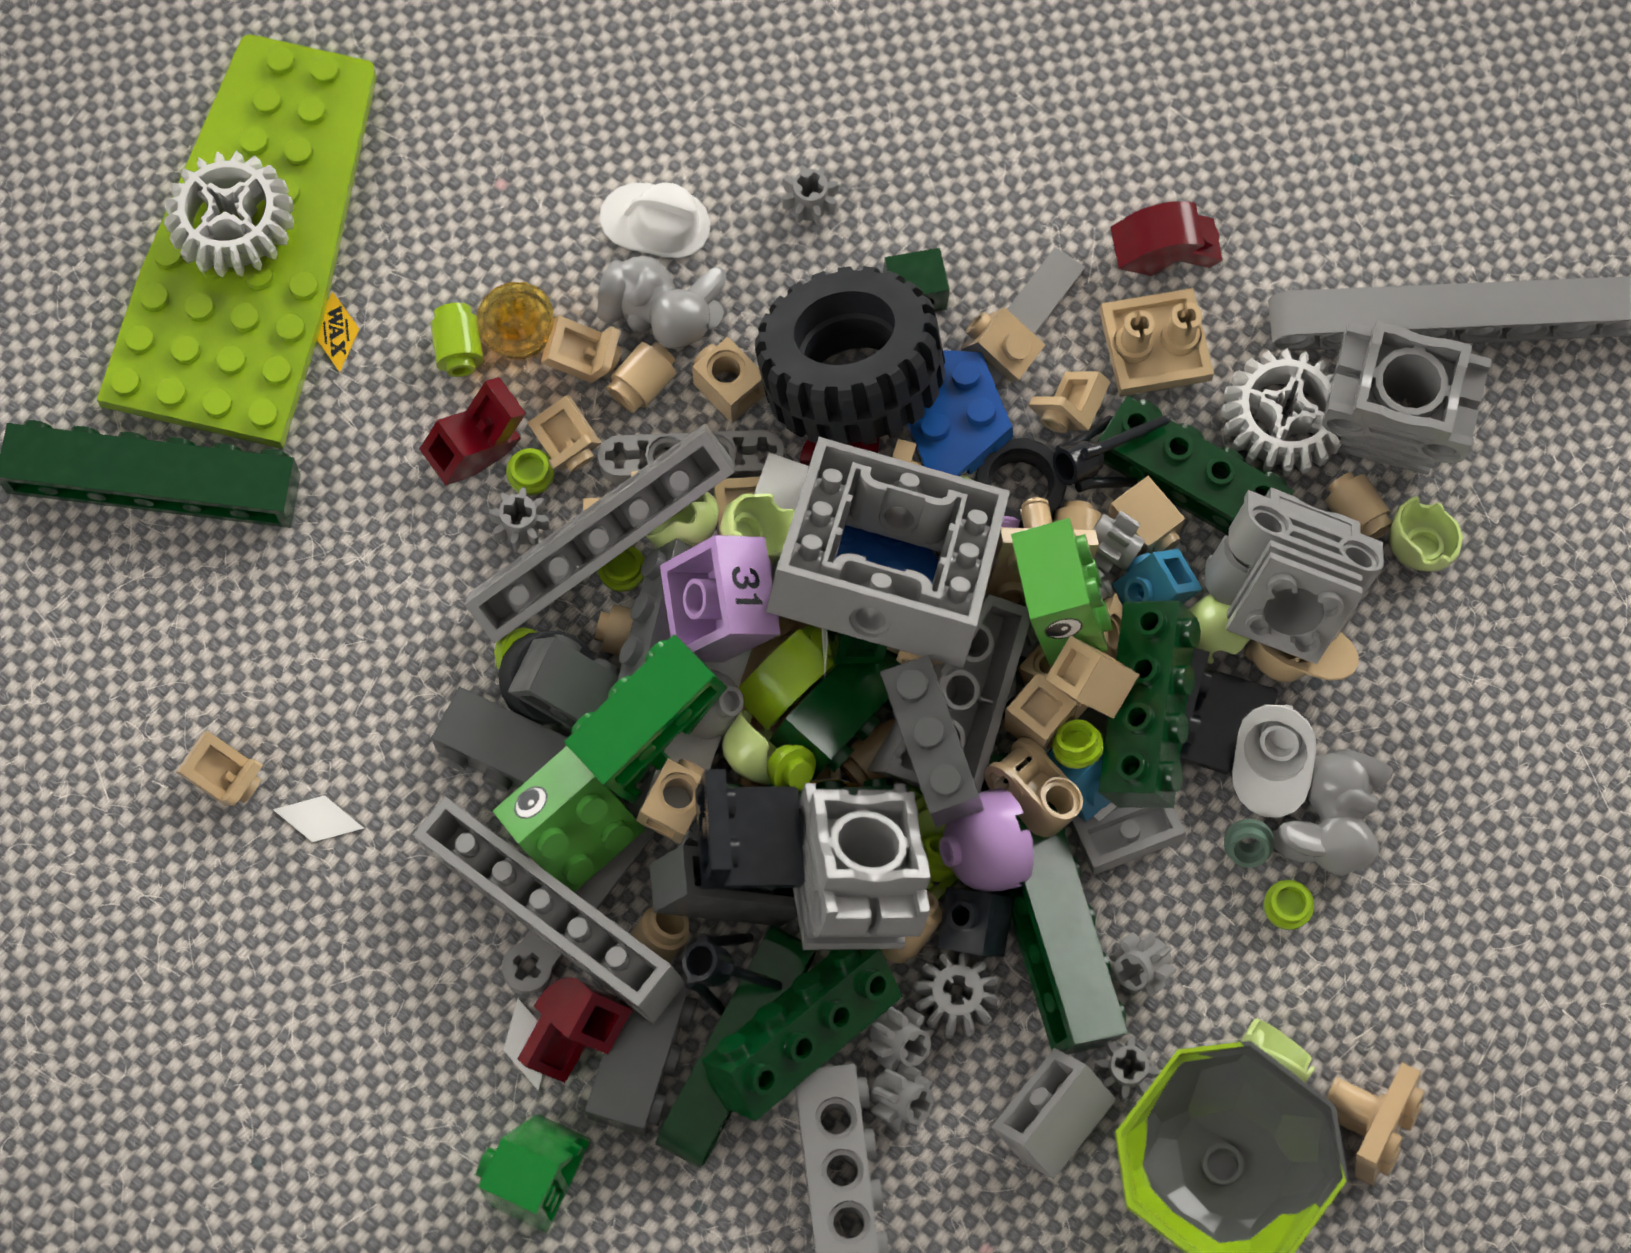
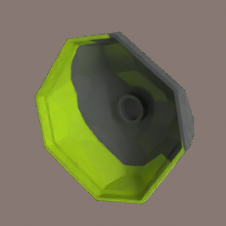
M1252 1041L1178 1049L1115 1132L1126 1208L1184 1253H1295L1348 1180L1336 1105Z

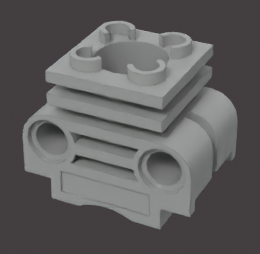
M1376 321L1374 328L1349 322L1343 335L1322 425L1329 432L1340 436L1339 439L1342 445L1338 452L1428 475L1435 461L1442 463L1461 462L1472 448L1473 434L1479 413L1477 408L1482 400L1487 373L1492 359L1471 354L1472 345L1421 335L1401 326ZM1387 394L1406 398V402L1408 404L1412 403L1416 408H1407L1399 405Z
M1271 487L1266 496L1248 490L1244 496V504L1229 527V537L1224 535L1214 554L1209 555L1206 560L1205 584L1209 593L1216 600L1223 604L1231 605L1227 611L1229 621L1227 622L1226 630L1317 664L1330 643L1339 636L1357 608L1358 602L1363 599L1384 564L1383 542L1361 534L1360 521L1339 513L1314 508L1280 490Z
M805 784L799 801L805 882L802 887L793 888L803 950L903 949L905 937L920 936L930 914L926 889L931 876L927 856L921 842L914 792H906L905 784H895L893 790H858L857 795L853 796L849 795L848 790H816L815 784Z

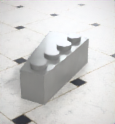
M990 594L984 595L977 627L964 667L961 668L947 663L933 666L978 794L981 791L984 771L988 767L1030 625L1027 607ZM896 719L867 771L921 788Z

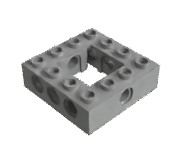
M819 437L779 559L766 612L922 657L929 655L930 659L963 668L977 627L1010 491ZM845 525L941 552L933 584H931L926 576L916 571L906 569L903 572L866 561L867 557L848 553L836 557Z

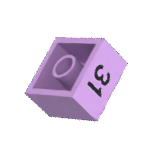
M714 535L660 565L670 637L675 634L703 662H725L780 635L779 616L766 612L773 584L771 561L768 557L765 537Z

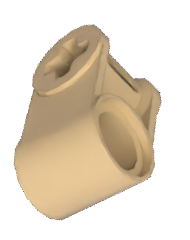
M1021 737L1013 743L1011 747L1012 752L1001 762H993L986 767L984 771L985 781L991 790L1003 788L1011 792L1024 814L1017 816L1026 824L1031 832L1041 837H1052L1079 814L1083 805L1082 794L1077 785L1069 780L1052 762L1037 742L1030 738ZM1031 757L1032 760L1028 762L1026 758ZM1005 778L1009 781L1007 784L1004 783ZM1047 801L1056 807L1058 813L1050 809Z

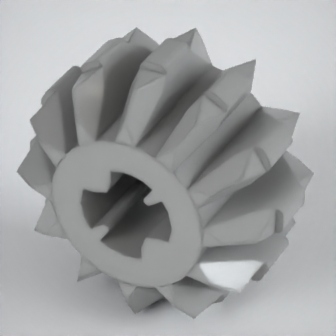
M960 952L957 965H952L947 953L940 954L939 966L941 971L935 966L926 963L922 968V973L928 981H917L914 985V992L926 997L916 1003V1012L927 1013L933 1011L926 1026L933 1030L941 1021L947 1023L944 1034L949 1039L953 1038L956 1025L959 1024L963 1033L968 1038L972 1037L975 1033L973 1020L987 1027L991 1023L992 1018L985 1009L998 1008L1000 998L986 993L997 987V977L989 976L980 979V976L987 967V963L984 960H980L972 969L967 967L969 954L966 952ZM952 985L963 987L962 995L965 997H963L961 1005L950 1003L951 995L944 993L943 990L946 989L950 993Z

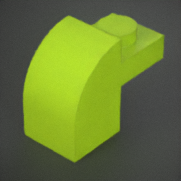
M810 624L803 630L798 629L775 649L738 688L744 698L743 706L766 730L770 729L791 712L809 691L824 679L822 631L817 626ZM829 641L825 677L836 666L834 665Z

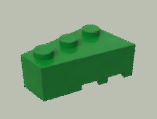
M674 634L668 640H662L655 644L646 654L645 663L632 676H625L617 681L608 693L609 698L595 712L592 711L583 715L574 724L571 730L572 735L564 743L605 787L631 804H634L642 794L636 785L653 765L657 770H661L664 767L667 759H670L664 750L681 732L685 735H690L728 687L689 646Z
M536 1114L503 1136L496 1150L491 1147L486 1149L475 1173V1176L481 1179L478 1188L492 1208L548 1233L592 1139Z

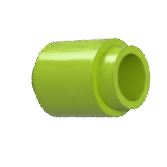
M465 303L441 305L434 310V319L430 323L436 366L439 370L447 372L452 377L471 375L475 372V368L484 361L477 316L472 313L471 307Z

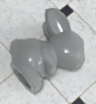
M647 256L633 257L624 262L615 260L609 264L603 273L599 285L597 317L607 324L617 322L622 318L627 321L630 329L635 332H645L652 327L654 338L666 349L685 347L700 341L707 331L713 330L721 324L724 314L723 307L713 299L719 295L725 285L726 271L721 267L713 268L702 275L688 290L675 289L671 274L661 264L660 260Z
M1339 749L1335 753L1316 756L1311 787L1307 798L1317 811L1320 821L1317 824L1303 821L1283 823L1279 829L1273 831L1274 849L1287 859L1301 863L1316 862L1321 868L1333 875L1343 876L1358 869L1371 867L1379 856V845L1377 838L1364 822V818L1370 812L1377 809L1379 799L1373 795V791L1379 790L1391 779L1393 769L1383 761L1352 750Z

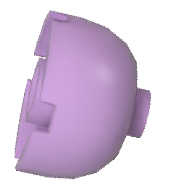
M1003 788L981 792L979 796L984 808L983 811L945 824L944 835L939 843L941 858L947 867H951L955 875L965 885L983 892H998L1022 886L1020 882L1028 881L1031 877L1034 862L1033 841L1030 829L1020 831L1019 823L1016 819V815L1024 814L1011 792Z

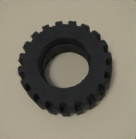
M851 266L837 268L838 272L826 275L825 271L814 274L811 277V281L804 284L799 281L789 287L786 297L779 296L770 306V314L766 313L758 327L759 334L755 339V352L767 401L771 406L772 413L779 422L786 424V428L799 437L807 434L808 440L813 443H817L818 438L822 437L850 446L851 443L863 442V445L866 446L877 443V438L888 435L889 438H892L902 433L904 425L910 423L913 426L924 416V407L931 408L940 394L939 389L944 384L946 373L944 367L945 358L935 309L930 299L924 296L923 291L910 281L905 283L902 276L891 271L881 274L880 270L875 267L864 266L863 270L853 271ZM872 348L879 350L872 356L851 364L829 365L822 363L829 357L850 349Z

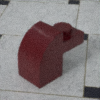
M1173 201L1140 209L1110 226L1118 268L1120 270L1153 276L1177 261L1211 268L1223 261L1219 243V232L1216 228L1214 218L1198 215L1195 202Z
M500 377L487 380L483 383L466 411L438 419L419 450L445 486L470 478L502 459L515 447L521 439L516 428L526 415V412Z
M573 977L559 979L551 984L536 1001L534 1007L542 1015L517 1059L526 1068L566 1083L586 1046L608 1055L632 1009L617 996Z

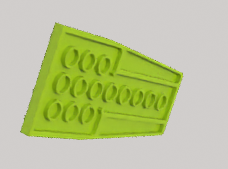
M252 34L241 38L184 169L194 173L198 171V158L206 161L207 165L215 163L214 158L217 151L223 155L225 161H230L236 150L242 154L245 163L255 155L260 159L263 167L271 165L276 170L277 179L282 178L286 182L289 190L287 195L292 198L294 204L293 212L290 213L294 220L293 229L285 230L289 240L287 245H274L278 253L276 260L265 255L260 258L262 262L261 271L255 269L251 263L244 266L245 271L242 277L236 274L234 267H229L222 278L220 275H217L214 266L206 273H203V271L198 269L196 261L189 264L183 259L181 250L173 247L170 240L171 232H168L164 220L168 216L166 211L133 289L97 397L100 407L276 448H284L329 298L377 79L376 71L371 61ZM182 175L178 183H185ZM264 199L256 206L258 211L251 218L255 227L259 224L265 212L266 201ZM205 202L201 204L196 212L194 229L202 223L201 217L208 210Z

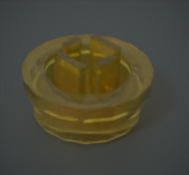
M508 282L495 287L483 298L477 310V327L483 342L499 355L509 359H527L537 355L544 349L555 319V313L549 297L539 287L526 282Z

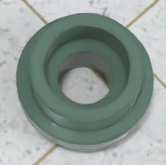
M1239 820L1227 829L1224 836V848L1227 855L1236 864L1246 868L1257 867L1271 856L1274 850V835L1271 829L1259 820ZM1244 838L1257 839L1256 842L1251 844L1244 843L1241 840Z

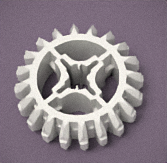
M237 150L230 161H225L223 155L218 151L214 158L215 163L207 165L206 161L198 158L197 166L199 170L194 173L183 168L181 175L185 183H171L170 190L174 198L165 200V209L168 216L165 217L164 222L167 231L171 232L170 240L173 247L181 250L183 259L189 264L196 261L198 269L203 271V273H206L214 266L217 275L223 278L228 268L234 267L236 274L242 277L245 271L244 266L251 263L255 269L261 271L262 262L260 258L265 255L276 260L278 253L274 245H287L289 238L285 230L293 229L294 220L292 214H290L293 212L294 204L292 198L287 195L289 190L286 182L282 178L277 179L276 170L271 165L263 167L260 159L255 155L245 163L242 154ZM264 199L266 201L265 212L261 221L255 227L251 218L258 211L256 206ZM205 202L208 210L201 217L202 223L194 229L196 212L201 204Z
M1288 348L1283 350L1279 360H1276L1268 350L1266 353H1263L1261 363L1251 358L1245 364V372L1238 370L1233 374L1231 379L1233 386L1226 387L1223 399L1227 403L1222 406L1221 418L1229 420L1223 429L1225 436H1237L1232 445L1235 451H1241L1246 448L1249 450L1246 457L1247 464H1252L1259 458L1265 461L1263 470L1269 472L1274 464L1280 465L1284 477L1290 475L1293 464H1295L1304 475L1309 472L1312 462L1321 467L1327 462L1328 453L1334 455L1339 451L1342 445L1339 439L1340 436L1329 432L1322 425L1331 384L1334 379V374L1327 376L1323 374L1326 367L1324 360L1317 362L1315 366L1308 364L1309 355L1307 351L1302 353L1298 360H1293ZM1273 384L1287 385L1282 390L1264 389L1263 392L1258 391L1263 387ZM1303 391L1310 395L1317 405L1310 403L1304 397ZM1290 398L1291 403L1288 409L1290 414L1284 427H1282V408L1285 407L1287 400ZM1254 419L1261 421L1267 426L1269 435L1260 429ZM1308 432L1315 434L1301 441H1284L1285 438L1292 434L1307 436Z

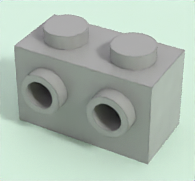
M1054 1048L991 1128L1022 1162L1054 1180L1117 1099L1086 1064Z

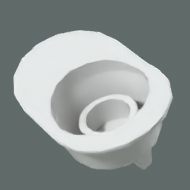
M663 182L656 185L630 183L618 187L607 196L600 210V224L603 232L614 244L626 249L665 258L680 259L693 255L704 246L710 235L711 221L706 208L686 189L673 183Z
M1286 704L1284 706L1264 705L1253 709L1242 720L1238 731L1232 769L1233 787L1239 800L1250 811L1263 817L1280 818L1295 812L1305 802L1311 787L1317 750L1316 736L1309 722L1297 711L1293 710V706Z

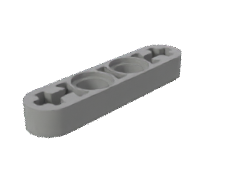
M771 431L713 432L735 462L734 473L726 479L761 476L765 463H759L758 457L753 455L757 453L758 446H767L768 452L784 457L783 442L778 435ZM691 433L618 435L610 437L601 444L598 450L597 458L600 473L606 480L622 484L631 477V471L641 470L639 449H646L645 456L646 464L648 465L654 461V455L657 451L666 447L672 448ZM735 445H742L743 465H736L737 451ZM616 451H624L625 457L631 459L625 461L624 468L616 469L614 462L610 461L614 459Z

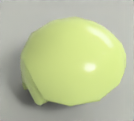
M706 492L645 536L646 539L658 548L676 538L692 547L709 539L715 531L719 514L717 500L709 492Z
M742 494L726 506L720 525L721 535L765 537L767 553L772 565L780 559L795 510L782 509L777 506L773 500V494Z
M1418 496L1411 497L1398 507L1393 517L1388 534L1391 550L1397 559L1409 568L1438 572L1449 567L1459 556L1463 542L1461 529L1458 521L1444 511L1441 503L1424 505L1419 503Z
M1211 594L1199 599L1189 609L1197 617L1200 624L1201 636L1199 645L1196 648L1210 652L1207 661L1209 664L1214 662L1212 657L1214 652L1222 650L1230 654H1236L1250 640L1226 630V625L1229 621L1227 611L1231 605L1219 602Z
M742 710L724 734L722 744L723 756L734 772L742 778L756 783L771 784L767 774V763L772 753L777 749L769 742V739L772 737L771 730L764 728L756 731L750 725L752 714L748 710Z
M1259 1018L1252 1021L1240 1041H1252L1306 1083L1315 1070L1311 1065L1307 1071L1311 1062V1056L1281 1031Z

